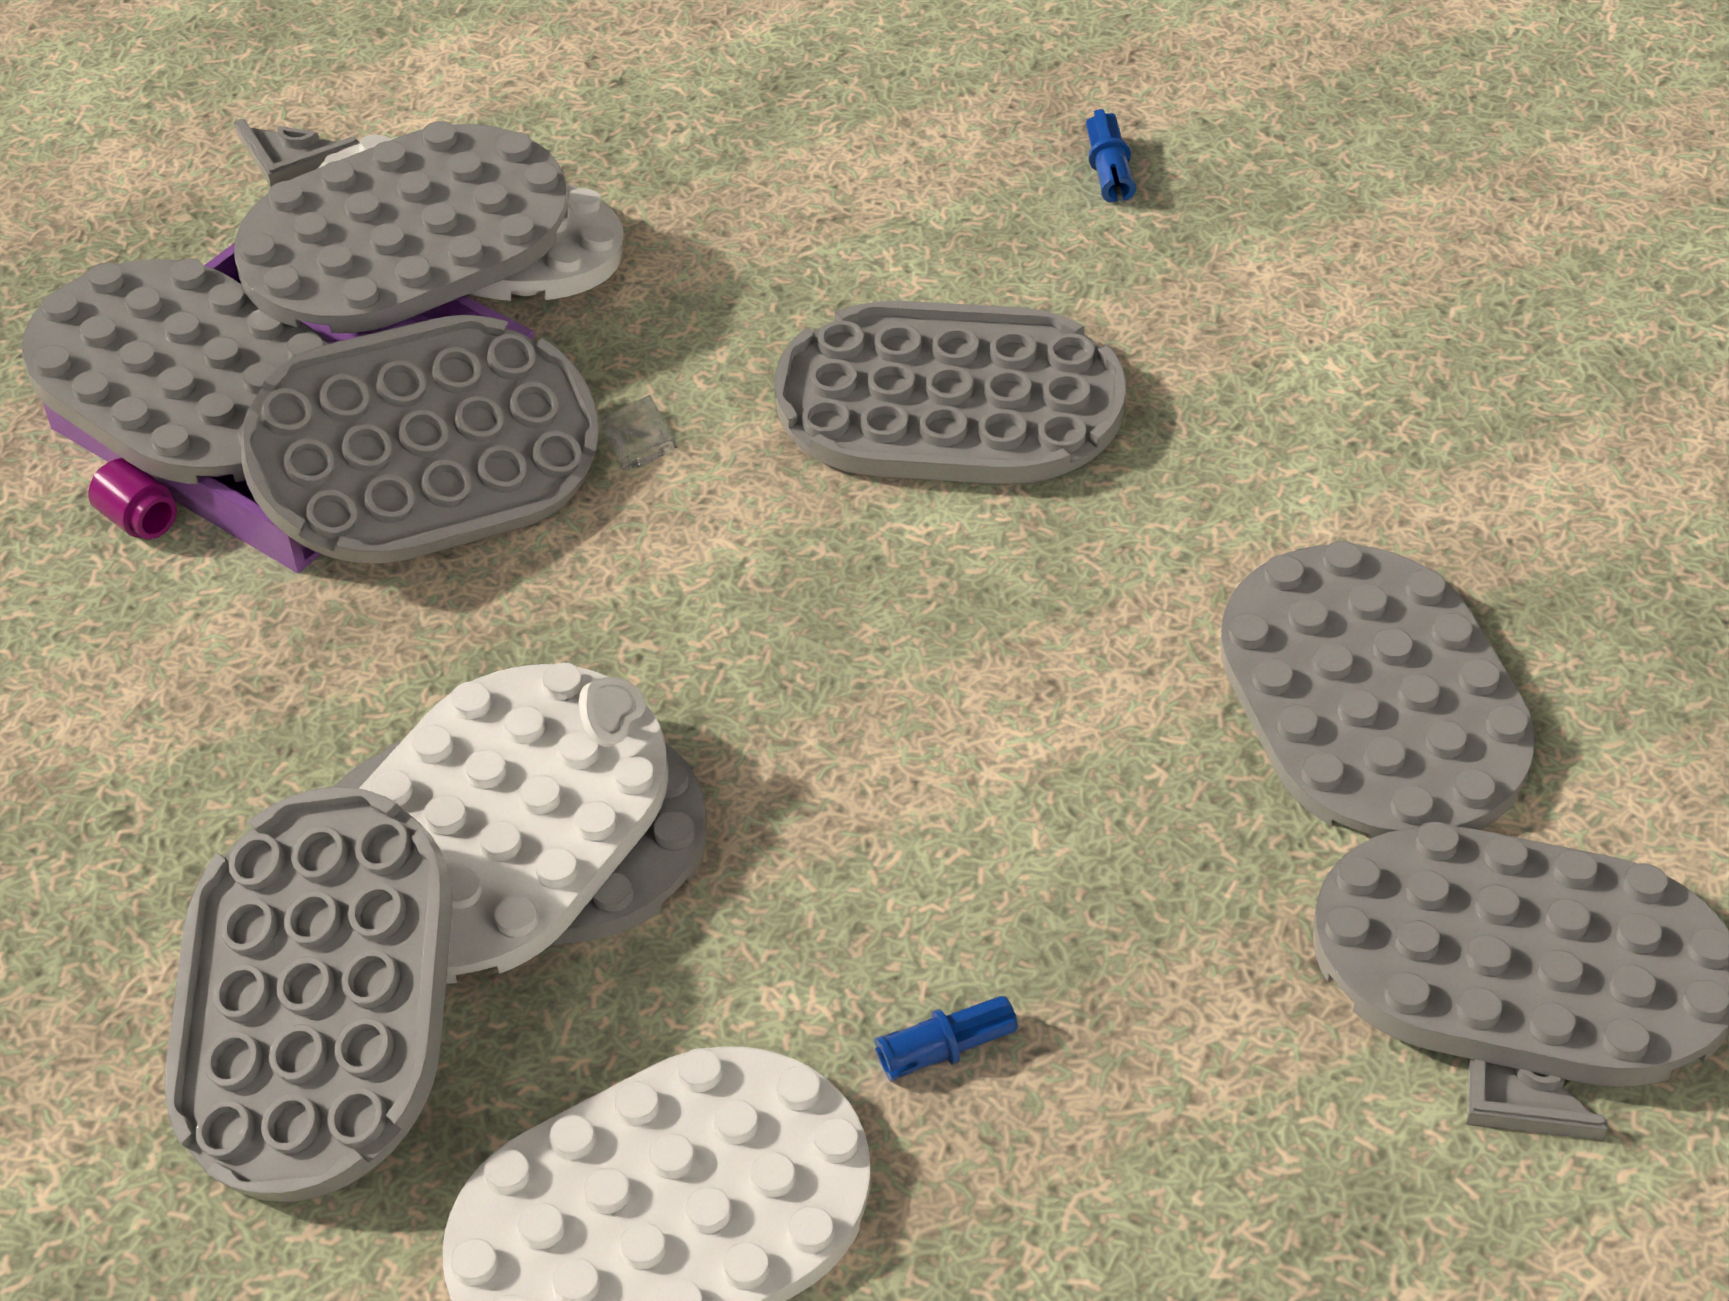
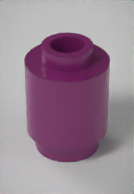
M114 459L106 463L96 471L88 490L90 504L130 536L148 540L156 539L165 534L173 525L177 515V506L170 490L150 474L142 471L125 459Z

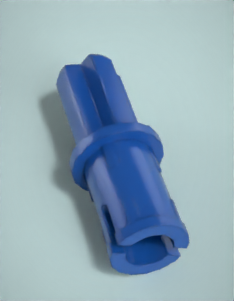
M1104 109L1095 110L1094 116L1086 120V129L1091 145L1088 160L1091 167L1097 171L1101 195L1107 202H1117L1118 198L1115 187L1120 186L1123 200H1129L1136 192V184L1129 167L1131 149L1128 143L1122 139L1116 115L1114 113H1105Z
M999 996L947 1016L941 1009H936L932 1011L930 1019L906 1029L876 1037L874 1039L875 1050L888 1080L892 1082L900 1077L914 1073V1071L949 1060L951 1065L959 1063V1052L1011 1034L1017 1030L1018 1023L1014 1008L1009 999L1005 996Z

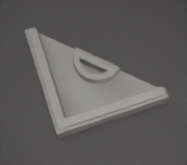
M244 119L234 122L238 138L270 187L278 182L291 180L318 169L328 155L360 144L355 137H349L336 142L319 139L318 132L278 126L277 132L250 128Z
M1468 1058L1467 1125L1604 1140L1607 1133V1119L1605 1116L1591 1113L1563 1087L1564 1079Z

